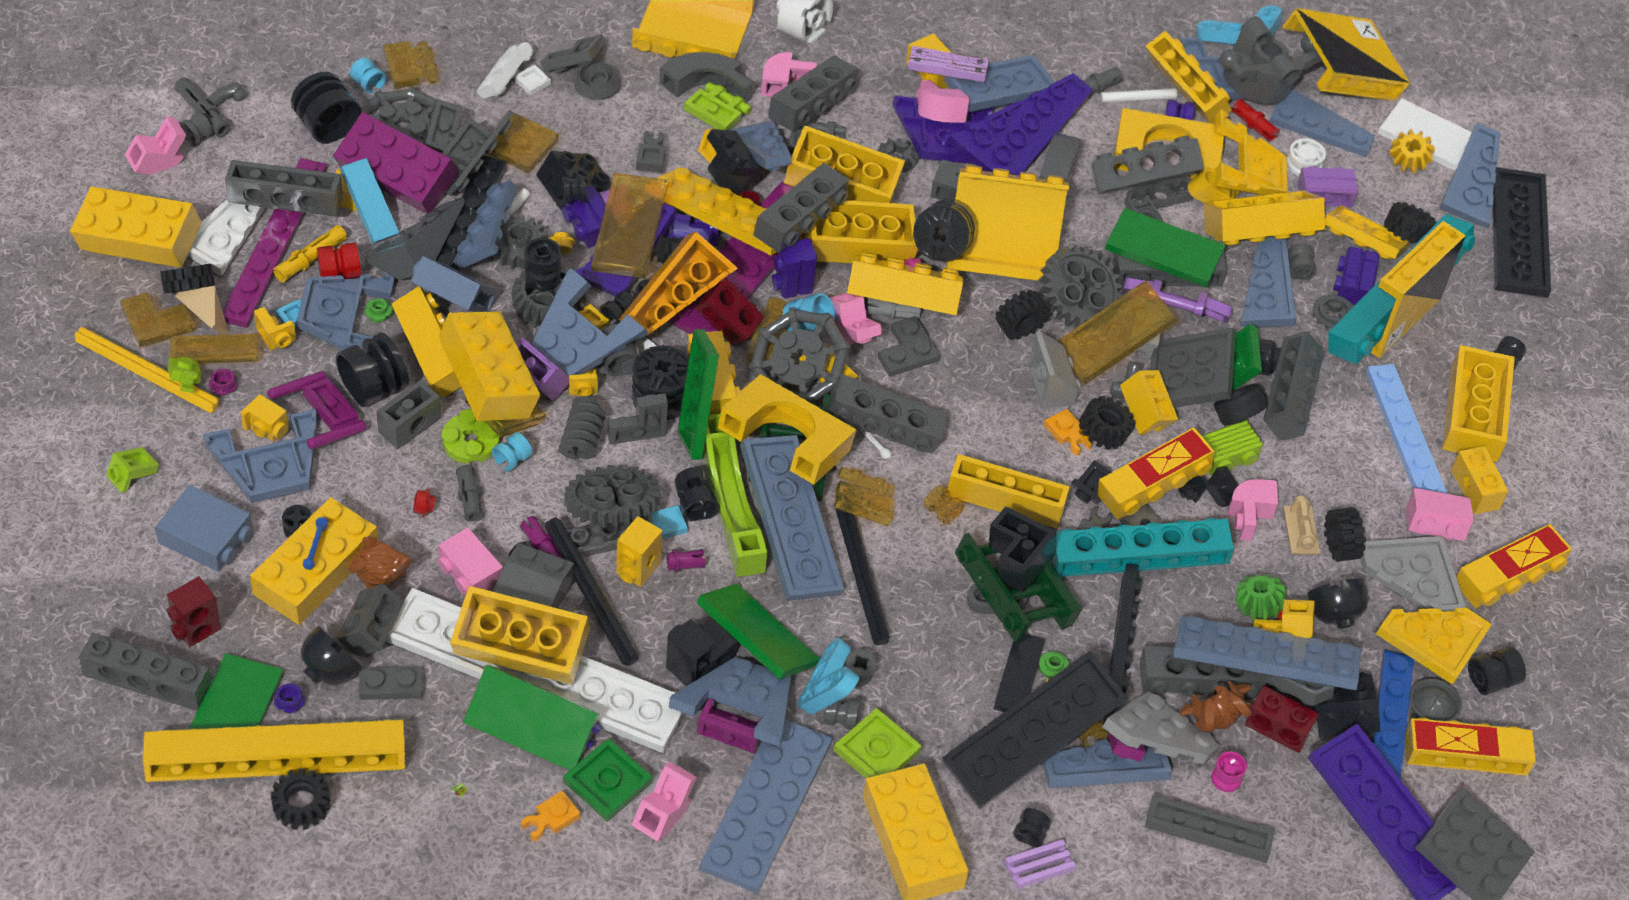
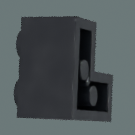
M1007 506L990 524L989 548L1001 554L999 557L998 576L1002 582L1024 593L1055 555L1057 532Z
M689 619L683 625H676L668 634L666 668L685 686H688L733 659L736 655L737 641L713 619H710L704 625H697L692 619Z

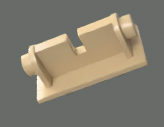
M1297 496L1292 506H1283L1291 554L1320 555L1312 506H1310V502L1305 496Z

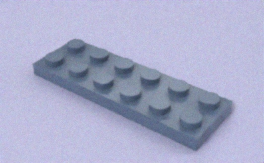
M797 435L743 439L740 444L786 601L841 595L844 587L812 483L790 471L795 449L800 445Z
M1181 616L1173 657L1357 690L1361 648L1347 643L1325 642L1319 638L1297 637L1286 632L1264 631L1258 627L1247 628L1224 621H1208L1197 616Z
M785 719L780 747L762 741L699 865V870L758 894L832 744V738Z

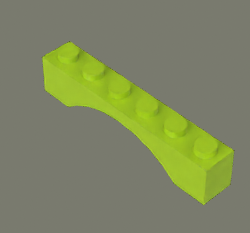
M721 413L709 415L703 457L706 468L711 472L714 490L719 500V516L736 577L765 573L767 549L761 528L756 523L747 500L738 462L735 438L718 429Z

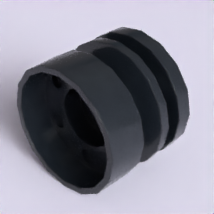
M318 72L305 78L295 88L290 99L291 108L304 123L314 139L323 144H329L346 137L362 113L361 107L336 74L330 72Z
M949 198L937 201L924 210L914 224L913 237L916 247L924 256L933 261L946 262L956 259L973 244L977 236L978 222L975 213L962 201ZM946 228L948 233L940 236L938 231Z
M379 332L372 339H365L362 342V349L358 345H352L337 352L335 356L337 369L343 384L361 407H366L380 400L383 396L382 390L387 394H392L396 389L401 390L409 384V375L404 360L396 345L385 333Z
M660 345L650 347L636 357L632 370V400L635 408L638 397L665 393L668 401L667 420L680 416L689 361L688 356L675 347Z

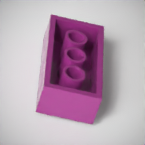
M364 112L361 113L333 154L340 168L367 158L380 190L426 214L434 210L458 174L457 168L449 157Z

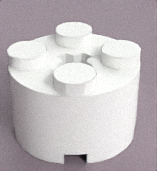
M778 0L777 29L803 42L812 44L826 31L823 26L826 20L829 22L833 13L832 0Z

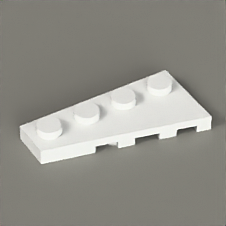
M226 199L202 221L187 256L201 265L211 263L213 272L222 276L266 207L229 203L228 199Z

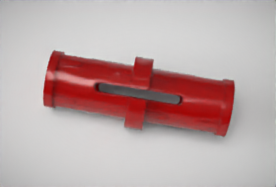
M1239 99L1234 104L1235 107H1232L1231 111L1246 122L1250 130L1254 129L1269 143L1278 137L1275 133L1279 134L1280 129L1264 118V113L1256 111L1243 99Z

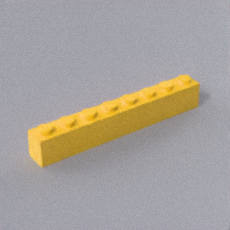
M403 720L353 721L344 723L144 732L143 767L145 782L280 776L282 774L288 775V771L292 769L294 774H299V768H305V774H308L310 769L314 770L316 774L405 769Z

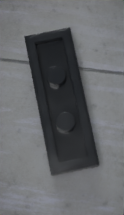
M1024 634L1019 642L1015 643L1013 640L995 700L994 710L1006 712L1030 694L1045 639Z

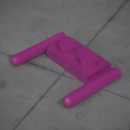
M323 371L284 383L267 391L268 397L274 400L302 390V395L316 409L318 415L330 428L331 431L309 438L307 440L309 449H316L366 430L365 422L359 420L357 412L329 378L326 379Z

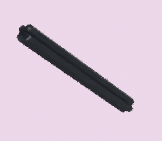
M838 496L835 498L834 506L872 640L875 645H885L889 643L890 636L853 507L848 496Z
M557 517L547 521L545 528L561 557L574 563L572 576L621 663L630 666L637 662L638 655L562 521Z

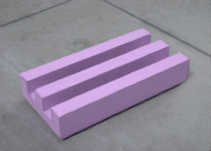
M1063 839L1007 857L1004 862L1017 889L1074 871L1076 868L1074 860L1071 861L1070 859L1071 854L1069 850L1065 849ZM1059 851V853L1014 867V865ZM1062 860L1064 861V864H1061V865H1058V866H1055V867H1052V868H1049V869H1045V870H1042V871H1039V872H1036V873H1033V874H1030V875H1027V876H1024V877H1021V878L1019 877L1020 874H1023V873H1026V872H1029V871H1032V870H1035V869H1038V868H1041V867H1044V866H1047V865H1050V864H1053V863H1056V862H1059V861H1062Z

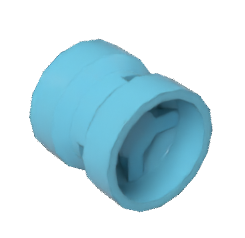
M367 57L357 60L350 69L351 78L356 83H361V87L369 94L374 92L370 88L371 86L375 85L380 89L386 83V74L381 69L376 68L375 64Z
M515 432L507 438V442L499 443L493 447L492 455L499 465L507 460L509 465L504 470L510 472L517 466L520 460L525 461L533 455V450L528 440L519 432Z

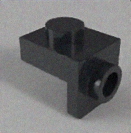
M1093 460L1080 479L1072 481L1071 484L1076 490L1074 495L1086 504L1092 501L1098 505L1102 501L1098 496L1099 479L1112 472Z

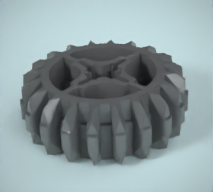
M564 264L561 265V280L559 284L550 290L540 291L530 287L525 281V271H522L520 277L515 279L513 289L511 290L512 306L516 310L518 318L523 317L525 324L532 321L534 329L542 324L568 271ZM586 292L573 305V308L578 312L583 311L585 303H587Z

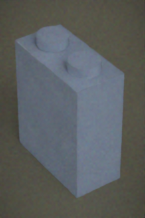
M422 256L421 260L415 264L412 270L413 277L411 282L472 312H489L498 293V290L442 262Z
M191 485L186 488L155 526L159 544L217 572H220L225 564L230 565L233 562L239 546L242 543H247L254 531L250 513Z

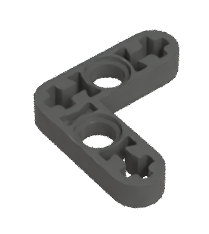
M1180 177L1130 189L1126 194L1125 207L1164 222L1157 209L1193 200L1194 197L1189 192H1186L1188 190V183L1192 179ZM1163 193L1167 196V198L1160 199L1157 198L1154 194Z

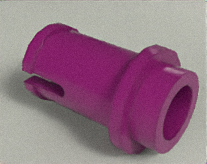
M673 549L671 553L666 555L667 568L669 571L674 570V573H678L682 569L705 568V556H702L704 551L699 549L678 552L676 549Z

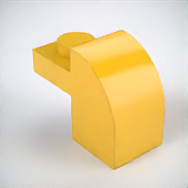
M1284 600L1282 620L1254 619L1253 627L1269 632H1286L1297 637L1312 638L1315 601Z

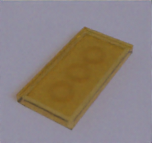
M614 172L593 255L592 271L646 279L668 188V180Z
M1145 280L1057 340V342L1064 346L1067 357L1072 358L1073 370L1085 385L1175 324L1177 320Z

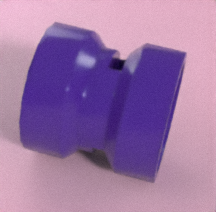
M1168 99L1165 115L1193 120L1195 104L1194 102L1182 104L1178 103L1177 100Z

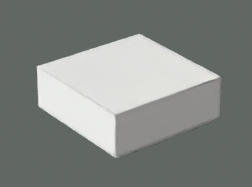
M536 65L514 76V81L529 95L551 84V79Z

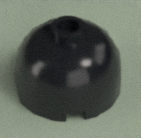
M1362 578L1339 581L1340 584L1333 586L1326 584L1307 593L1308 601H1315V617L1327 625L1336 624L1337 629L1354 626V620L1363 615L1369 602L1367 586Z
M319 625L303 641L301 659L307 666L303 672L315 684L321 680L328 685H341L353 678L362 668Z

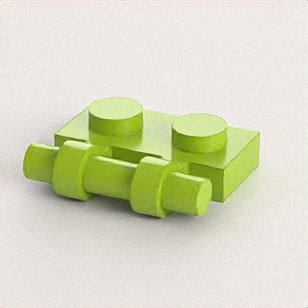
M711 82L707 83L705 91L700 88L684 102V110L718 130L732 129L741 121L742 113L745 115L750 114L752 106L745 103V99L739 95L733 96L727 92L725 87L720 84L716 86Z

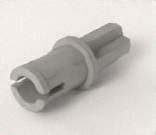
M872 298L866 299L865 305H871L865 307L866 314L889 316V319L894 317L910 318L913 316L919 319L921 314V308Z

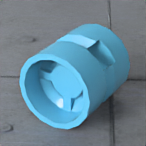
M824 293L790 301L783 308V315L789 312V308L796 307L797 310L819 314L829 313L833 316V321L835 322L836 313L833 302ZM800 322L802 330L814 332L817 327L816 324ZM791 324L786 326L788 331L792 330Z

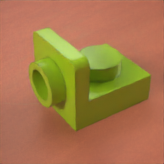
M143 447L115 452L112 455L106 476L123 493L128 491L132 479L156 474L159 464Z

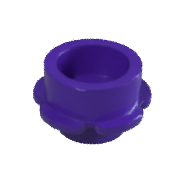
M291 683L280 686L274 699L275 707L278 710L282 709L285 713H294L297 711V708L303 707L305 703V696L302 695V690L297 685ZM288 698L293 699L291 702L287 701Z

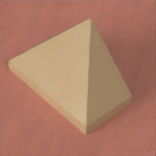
M215 286L181 291L176 294L175 297L208 326L222 335L228 333Z

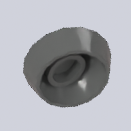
M592 62L580 68L574 87L583 97L604 99L616 93L620 86V80L613 67L609 64Z
M1424 679L1417 682L1411 689V709L1416 718H1428L1430 720L1447 722L1453 721L1461 712V697L1456 689L1447 682L1439 679Z

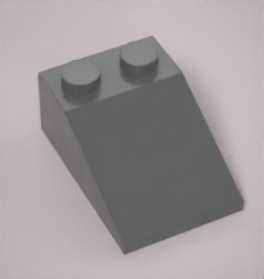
M518 543L507 559L492 592L558 609L571 587L574 563Z

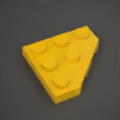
M1440 608L1418 609L1417 612H1404L1403 609H1392L1376 632V635L1447 682L1453 684L1492 624L1468 608H1456L1454 611L1442 612Z

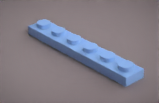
M1395 365L1368 366L1366 374L1412 487L1448 494Z

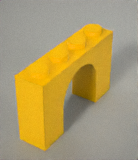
M1122 108L1114 156L1121 155L1122 150L1138 147V151L1143 150L1145 145L1153 141L1168 140L1174 142L1175 138L1190 136V139L1197 138L1204 169L1207 167L1216 169L1221 163L1224 135L1215 132V124ZM1116 164L1113 168L1128 171L1124 164ZM1198 174L1190 175V179H1193Z
M762 374L723 406L718 424V429L740 442L759 426L767 423H783L798 429L807 439L795 449L790 471L813 485L850 452L856 433L855 428Z

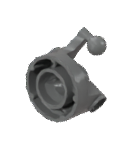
M1258 16L1251 17L1243 23L1234 48L1223 51L1219 60L1224 68V77L1228 85L1239 95L1250 101L1262 104H1276L1285 100L1295 81L1300 77L1301 72L1316 63L1323 62L1307 34L1301 39V47L1307 53L1291 58L1288 55L1286 46L1273 38L1270 30Z

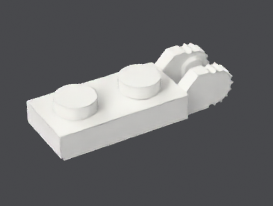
M524 42L519 47L515 45L508 48L477 89L478 95L484 99L500 96L506 90L505 85L519 72L518 67L521 63L531 58L530 56L533 53L531 45Z

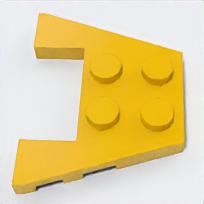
M1220 109L1215 115V132L1238 142L1239 170L1221 162L1215 169V185L1260 195L1288 192L1287 156L1261 137L1258 140L1247 133L1246 126L1240 122L1237 125L1226 118L1229 114Z

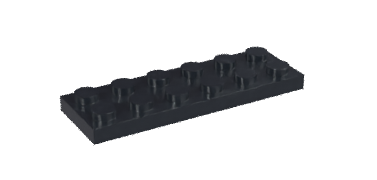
M1496 167L1492 206L1495 290L1548 298L1551 293L1546 174Z
M1089 651L943 756L942 761L976 806L981 809L1127 703L1128 697L1093 653Z

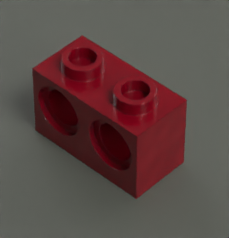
M726 278L709 289L695 307L717 331H722L723 337L734 346L747 340L765 317Z
M200 576L167 594L169 607L166 608V611L173 623L170 625V630L177 641L184 640L190 648L222 630L216 596Z
M1263 686L1251 707L1252 715L1247 718L1245 726L1300 754L1313 730L1319 713Z

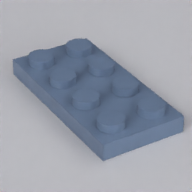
M1034 55L988 63L985 82L944 76V81L950 89H960L969 97L968 112L1011 104L1019 100L1022 101L1031 94L1048 88L1055 82Z

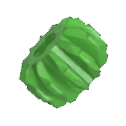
M1256 572L1253 578L1245 576L1244 581L1238 583L1236 605L1238 609H1241L1243 616L1251 615L1253 621L1257 618L1267 620L1269 616L1277 618L1279 611H1283L1286 589L1284 585H1281L1279 578L1271 579L1269 573L1265 576H1260Z

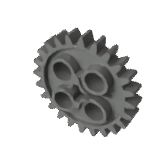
M1075 245L1072 249L1065 246L1061 251L1057 250L1045 261L1046 265L1040 270L1043 275L1038 280L1044 285L1039 291L1047 294L1043 302L1051 303L1049 312L1054 310L1058 312L1056 320L1064 317L1065 326L1073 322L1075 330L1083 326L1085 332H1088L1092 327L1097 330L1102 325L1106 326L1112 321L1111 319L1118 315L1117 311L1122 307L1119 301L1124 298V295L1118 291L1123 288V285L1116 283L1120 274H1112L1111 272L1115 266L1105 265L1106 256L1100 260L1097 258V250L1089 254L1087 246L1080 251L1078 245Z
M608 465L604 470L596 467L595 472L585 470V476L577 474L576 480L569 481V486L565 487L564 493L565 506H567V512L572 513V518L580 517L581 523L590 520L591 526L599 522L602 523L603 528L608 523L618 527L620 522L628 526L630 525V520H635L637 516L640 518L641 516L650 517V511L656 512V505H660L661 498L660 485H658L657 479H653L651 473L644 474V469L635 472L634 466L626 470L623 469V465H619L617 469H613L611 465Z

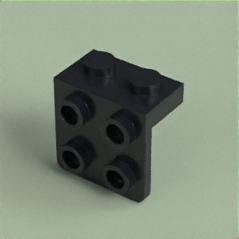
M711 129L707 138L717 154L708 166V171L718 186L730 189L732 193L739 196L747 189L760 168L737 131Z
M551 150L536 174L560 210L564 207L562 177L576 179L578 176L584 175L586 187L593 186L598 193L614 188L609 176L600 168L596 158L588 153L580 154Z
M1359 672L1357 690L1334 686L1333 697L1315 705L1316 712L1319 713L1317 718L1319 738L1338 736L1356 724L1360 726L1365 734L1381 732L1378 699L1371 674Z

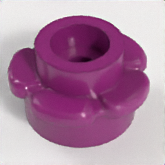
M218 369L211 375L209 388L214 390L217 395H226L228 392L232 393L238 386L237 378L229 369Z

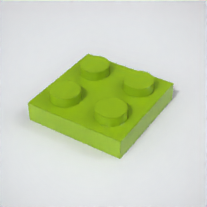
M875 708L834 745L833 751L866 779L903 769L921 753L922 745L878 708Z

